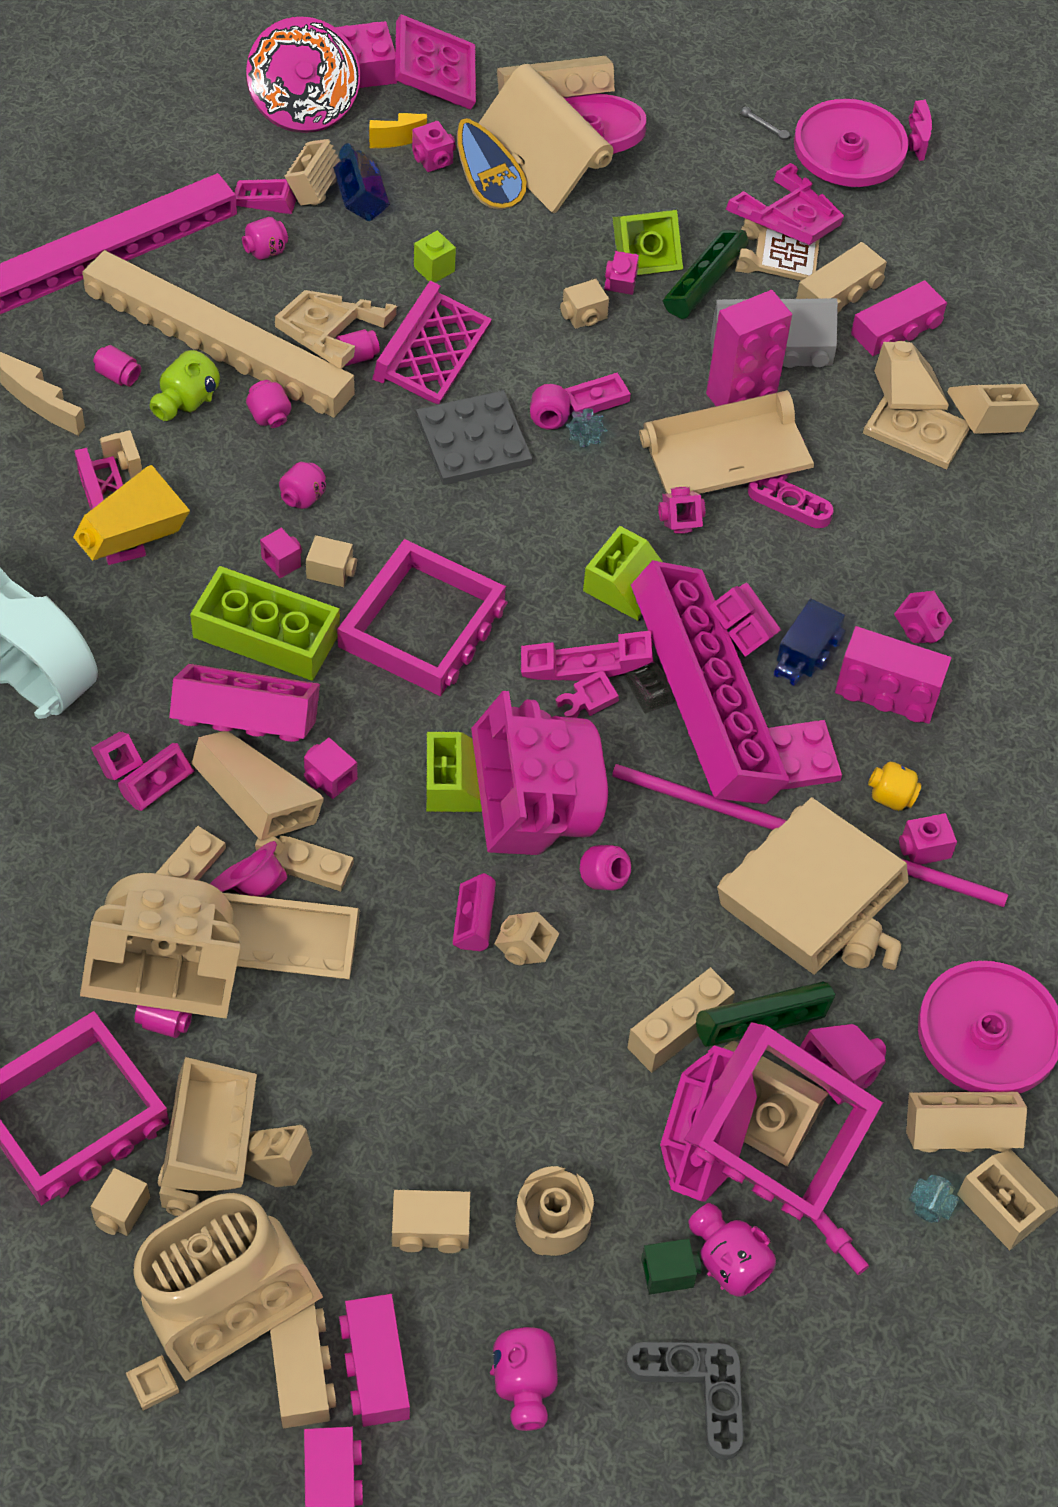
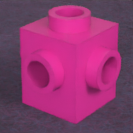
M439 121L412 129V151L414 158L418 163L421 162L427 172L453 164V151L456 150L455 140L451 134H447Z
M690 487L671 488V493L662 494L663 502L658 504V514L660 521H664L666 527L674 530V533H689L693 531L692 528L703 527L702 518L705 517L706 510L704 499L701 498L700 494L690 491ZM682 503L684 506L683 511L677 514L676 504Z
M935 591L910 593L894 613L905 634L913 643L937 642L944 636V631L953 621Z

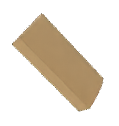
M223 893L233 909V926L240 933V951L236 967L350 980L360 917L359 908Z
M185 1057L177 1081L160 1186L197 1191H218L242 1187L257 1074Z

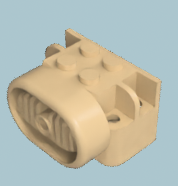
M137 873L121 879L110 889L104 906L98 908L93 916L80 996L227 1018L240 951V933L233 926L234 915L229 900L213 885L198 880L155 873Z
M237 1193L220 1194L208 1198L156 1229L143 1242L134 1262V1279L142 1294L143 1309L166 1354L185 1382L323 1298L281 1223L276 1218L267 1216L257 1201Z

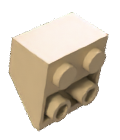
M1026 384L969 385L949 387L947 391L974 434L1024 432L1039 407V403Z
M1012 1150L1004 1151L988 1158L965 1177L957 1194L1009 1250L1058 1211V1197Z

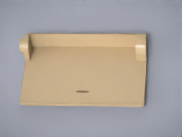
M523 64L514 70L478 123L490 131L514 157L525 175L526 187L552 213H556L588 167L593 169L603 168L612 160L613 147L530 64Z
M788 390L645 422L644 429L639 430L642 447L649 449L666 494L671 493V488L690 487V491L701 494L814 468V462L795 424L794 404Z

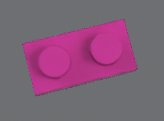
M618 372L565 389L570 396V413L574 419L630 402L631 393Z

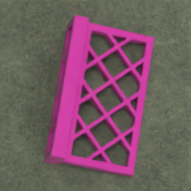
M429 281L378 358L372 379L380 383H384L387 379L430 402L440 404L488 329L492 319L439 293L441 286ZM442 305L450 309L453 315L440 317L437 309ZM471 320L481 326L479 329L467 331L463 322ZM457 323L460 332L447 334L444 325ZM437 326L440 335L427 337L424 329ZM464 340L467 348L454 351L451 341ZM444 343L447 352L434 354L431 345ZM424 346L427 356L414 358L411 348ZM451 360L454 369L441 371L437 362ZM431 363L434 373L421 375L417 365ZM411 366L414 376L404 377L396 373L398 368ZM438 380L441 387L438 394L426 388L424 382Z

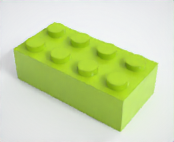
M222 566L218 567L190 614L193 638L311 681L314 680L338 637L337 629L340 626L339 608Z

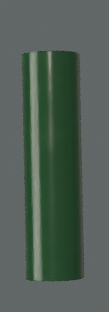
M722 230L662 300L670 314L680 319H685L691 314L740 255V250L747 247L749 239L746 231Z
M822 981L702 1010L696 1017L697 1033L704 1046L710 1047L742 1039L751 1022L778 1030L825 1018L836 993L828 983Z

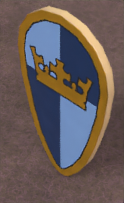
M462 119L457 130V148L466 179L473 194L482 204L493 209L502 210L518 204L526 192L527 181L522 169L514 157L490 131L471 119Z

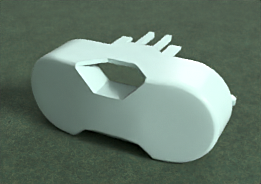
M0 568V684H10L20 695L37 706L38 709L34 714L38 719L47 718L50 714L59 715L96 682L98 670L93 654L77 627L49 597H34L13 582Z

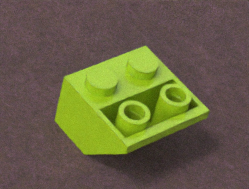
M619 526L586 566L583 592L638 621L642 613L631 584L652 560L662 562V560L646 539Z
M427 732L426 812H482L473 739L462 732Z

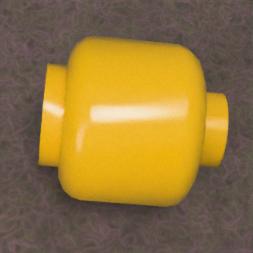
M895 762L886 763L882 769L876 767L868 782V785L873 787L872 799L895 811H902L905 807L911 808L921 790L917 773Z

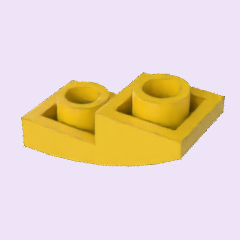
M399 113L398 121L370 120V148H390L411 144L412 129L426 125L427 114Z

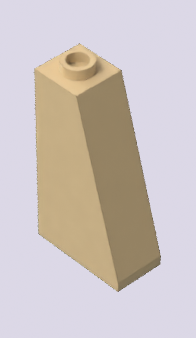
M221 731L198 737L192 760L193 766L260 840L311 826L317 822L324 800L320 793L229 731Z

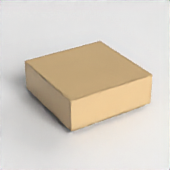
M162 1355L126 1372V1376L143 1411L179 1393L175 1380Z

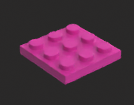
M400 14L396 21L395 80L471 110L476 103L475 44Z

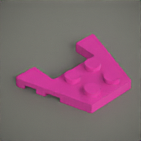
M792 163L778 170L774 178L776 183L791 193L770 206H766L743 191L731 198L726 207V210L808 245H811L839 227L844 218V215L823 194L818 196L811 189L812 182L807 177L802 180L796 174L798 168Z

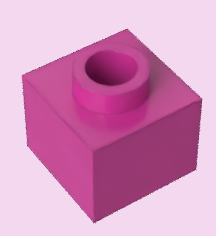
M282 527L260 539L261 557L279 578L301 567V545L294 536L290 537Z
M118 732L91 747L104 775L111 780H116L144 764L129 734L124 732ZM116 749L117 757L111 760L109 752Z

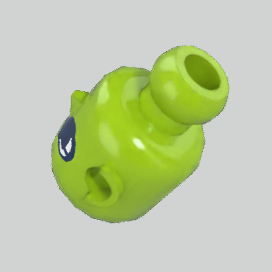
M188 350L182 353L160 376V389L162 393L155 394L150 400V409L153 414L160 420L170 421L177 415L178 409L185 412H194L204 401L211 402L212 394L220 383V374L217 367L201 352Z

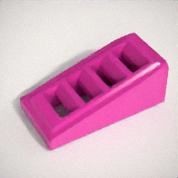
M286 179L239 180L234 192L236 195V206L292 214L297 200ZM247 191H251L250 196H245Z

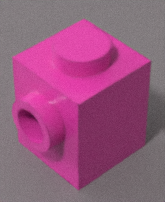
M327 738L320 745L312 746L304 756V777L314 789L321 788L332 799L358 779L357 762L330 738Z
M944 813L908 820L903 834L899 837V844L904 856L908 855L911 862L921 865L951 859L957 840L947 815Z

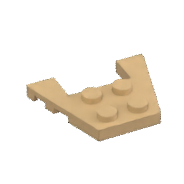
M304 290L275 316V327L337 368L342 369L354 357L355 346L334 338L356 318L384 328L396 316L397 306L386 303V308L371 306V301L360 299L356 304L343 302L342 296Z

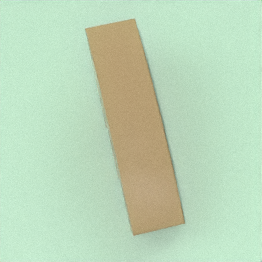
M0 352V383L28 408L51 423L79 436L85 428L82 408L64 401L62 388L45 382L42 369Z

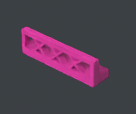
M87 448L74 451L78 473L90 510H92L104 500L103 495L107 490L115 492L123 486V482L114 456L91 461ZM110 467L112 473L106 481L96 477L95 470ZM143 544L136 546L135 549L108 555L106 560L108 565L144 557L146 552Z

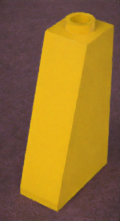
M150 465L85 514L73 538L93 561L178 532L190 510L156 469Z

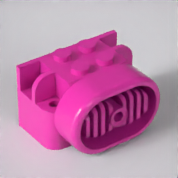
M502 691L471 728L487 852L539 855L546 851L560 836L581 838L592 836L603 822L608 802V783L603 750L596 726L584 718L551 717L544 710H540L536 700L527 699L520 707H511L509 691Z

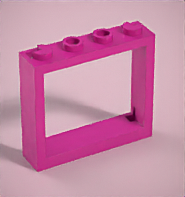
M404 539L338 627V647L441 696L447 686L455 685L459 677V669L463 663L468 665L471 662L477 643L479 641L484 642L487 639L492 628L491 623L494 619H500L503 616V609L508 604V601H505L506 586ZM412 567L484 601L438 667L364 633Z
M95 1011L0 1068V1102L99 1041L148 1108L43 1176L38 1174L0 1120V1148L41 1206L56 1196L63 1198L71 1186L80 1180H91L100 1173L102 1166L113 1159L121 1160L127 1157L133 1151L136 1144L145 1138L149 1140L156 1138V1132L169 1124L167 1108Z
M751 1022L684 1140L696 1148L694 1154L701 1160L711 1165L716 1160L724 1165L722 1173L741 1184L744 1179L754 1185L751 1191L768 1202H772L773 1198L783 1203L781 1210L784 1213L791 1215L801 1221L803 1216L817 1221L883 1102L770 1027ZM765 1049L853 1107L803 1198L713 1141Z

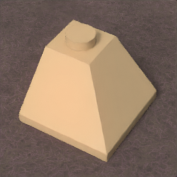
M905 341L883 342L874 372L890 409L947 410L949 404L933 368L913 343Z

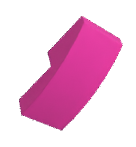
M926 100L915 101L913 112L909 116V125L912 133L908 136V146L911 152H915L918 160L923 161L931 136L932 119Z

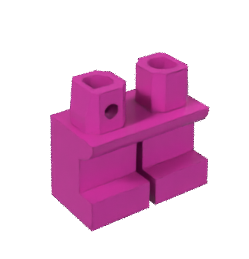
M747 582L740 587H733L709 605L725 630L736 625L728 634L745 657L781 631L776 621Z

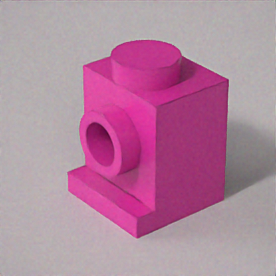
M615 251L614 260H608L604 290L633 295L638 273L639 255Z

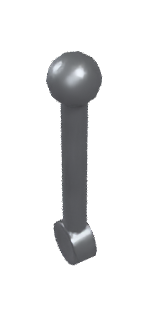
M743 107L740 110L742 117H749L778 135L780 140L787 141L790 134L788 131H780L753 114L749 107Z

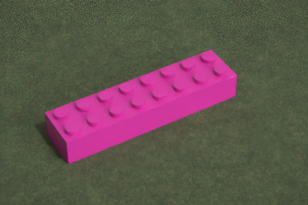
M652 560L633 581L631 587L645 620L648 631L651 630L652 641L667 676L677 706L709 783L710 790L715 799L766 804L790 780L730 635L709 607V605L715 602L704 572L702 569Z

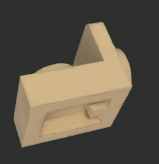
M130 430L100 438L103 458L112 456L115 459L118 458L121 470L128 469L131 479L142 471L141 459Z

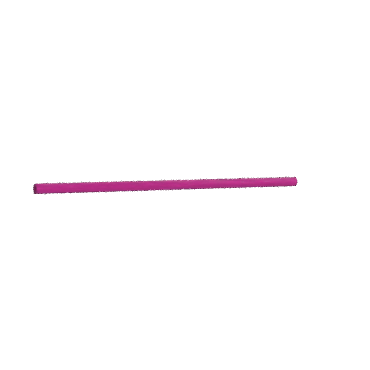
M619 764L615 765L612 777L771 830L780 828L787 821L724 799H715L712 795ZM902 859L907 863L908 876L1001 907L1005 906L1008 897L1006 893Z

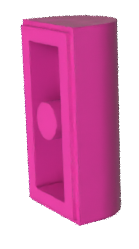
M171 743L118 782V787L123 797L136 810L142 811L192 774L194 770L179 745Z
M485 873L460 884L453 945L463 950L483 951L489 946L496 881Z

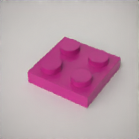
M825 720L768 728L790 780L781 790L841 781L842 773Z

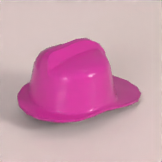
M270 841L263 845L251 856L226 869L210 885H213L221 892L232 888L241 895L265 897L271 894L287 879L286 871L274 855L277 843Z

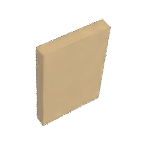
M884 395L864 427L863 434L944 469H948L969 433L970 427L966 420L942 410L890 409Z

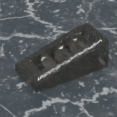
M654 659L643 667L623 674L644 713L675 703V697L667 676ZM649 670V673L640 675L638 677L636 675L637 673ZM652 678L654 679V681H652V682H649V683H646V684H643V683H642V682L647 681V680H650V679H652ZM656 687L659 688L658 690L652 691L650 693L648 692V690Z

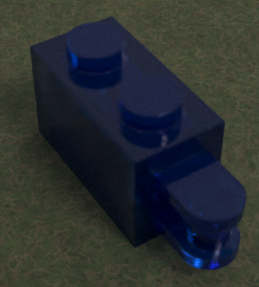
M346 143L339 152L340 162L333 167L346 209L366 221H372L390 205L378 165L368 159L364 152L361 150L355 151L354 146Z
M810 598L780 643L777 656L779 663L773 676L777 678L782 676L790 680L789 684L795 686L803 674L812 677L817 668L823 670L831 656L830 648L832 645L838 647L844 638L846 630L842 626L845 615Z

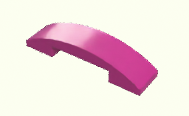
M651 630L618 634V642L557 650L553 642L521 646L522 677L537 680L581 681L602 669L607 677H612L636 670L653 661Z

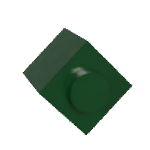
M689 1239L644 1245L641 1261L649 1295L694 1288L697 1274H701V1261L698 1251L692 1252Z

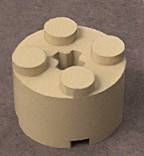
M558 1166L545 1167L530 1174L518 1194L515 1216L516 1228L524 1243L539 1255H563L578 1248L586 1240L591 1226L594 1199L590 1186L578 1174L574 1175L565 1171V1168Z

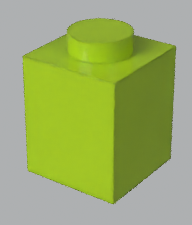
M438 230L414 243V268L428 281L436 283L455 272L456 247Z

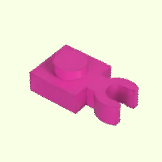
M602 669L575 683V694L564 693L556 698V705L558 708L565 704L572 705V709L566 711L564 717L577 718L581 710L586 709L589 716L618 702L619 696Z

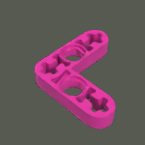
M790 473L749 482L748 495L754 501L814 528H824L830 524L834 511L832 504L822 497L786 482L785 480ZM762 485L767 486V488H764L763 490H759L757 487L760 488L762 487ZM785 497H793L797 499L799 503L796 505H788L784 503L782 499ZM804 503L808 504V506L805 507V510H802ZM818 510L824 512V513L819 514V516H817V515L814 514V513H817Z

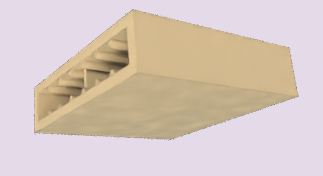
M811 797L803 806L795 808L790 818L780 828L772 830L766 841L758 849L750 851L738 868L732 873L726 874L720 881L717 889L720 903L727 911L815 975L909 881L907 863Z

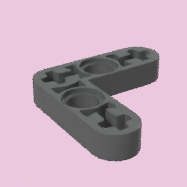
M640 1342L633 1345L627 1353L625 1366L628 1374L635 1380L642 1382H690L704 1384L707 1449L712 1456L720 1460H730L737 1456L743 1443L740 1360L736 1350L730 1345L723 1343ZM642 1353L646 1354V1358L649 1361H659L660 1353H666L665 1371H659L661 1363H650L647 1370H640V1364L633 1363V1361L638 1360L639 1354ZM676 1354H686L691 1358L693 1367L687 1372L677 1371L672 1366L671 1359ZM717 1355H724V1360L731 1362V1364L727 1365L724 1373L725 1381L717 1382L719 1378L718 1365L711 1364V1362L716 1360ZM719 1392L727 1393L733 1399V1407L728 1411L716 1409L712 1404L713 1395ZM735 1419V1422L728 1421L727 1436L735 1441L730 1443L728 1449H723L721 1442L714 1441V1439L719 1438L721 1421Z

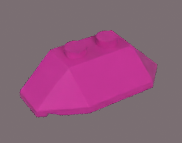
M715 1045L708 1050L706 1055L695 1061L681 1074L660 1143L665 1167L670 1177L669 1184L671 1190L703 1202L728 1178V1176L722 1173L725 1166L716 1160L712 1165L701 1160L694 1154L696 1148L684 1139L734 1051ZM752 1074L713 1140L737 1157L740 1156L757 1099Z

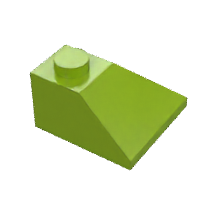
M677 210L612 217L617 251L639 255L637 275L683 269Z

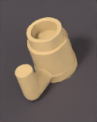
M872 918L842 947V960L851 967L866 968L870 965L871 959L874 958L878 945L886 949L882 966L895 970L901 951V943L899 940L882 933V925Z

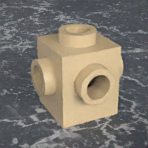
M538 912L509 915L502 923L501 931L494 944L505 954V958L513 964L546 962L559 932Z

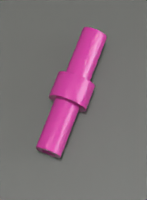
M822 1211L817 1221L811 1219L827 1238L825 1243L835 1254L839 1253L857 1275L862 1274L869 1267V1264L851 1244L852 1238L843 1228L838 1229L824 1211Z

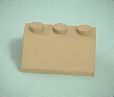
M730 1041L723 1048L735 1051L739 1043ZM761 1056L752 1072L757 1099L744 1142L788 1167L814 1124L829 1093Z

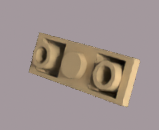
M302 1125L249 1132L244 1173L275 1187L296 1185L312 1155L306 1128Z

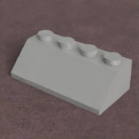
M837 298L780 299L792 313L783 366L787 368L795 366H833L837 348ZM747 299L716 300L710 338L712 353L719 311Z

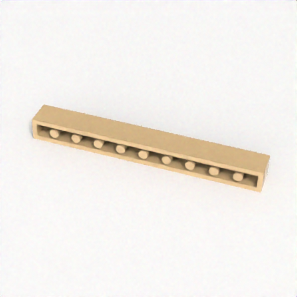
M105 250L83 271L85 292L93 299H101L111 304L119 312L125 311L136 317L139 322L150 324L160 329L166 336H174L184 341L190 348L199 349L209 354L214 360L218 362L223 361L235 367L243 375L249 374L260 381L270 380L271 382L281 384L289 398L295 401L300 400L310 405L318 413H325L334 418L355 395L353 374L337 368L333 364Z

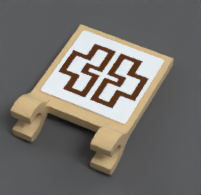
M744 219V226H742L741 230L746 231L748 239H757L756 252L754 253L749 249L742 248L739 260L737 259L736 272L751 273L760 271L800 281L816 272L819 240L808 245L751 220Z

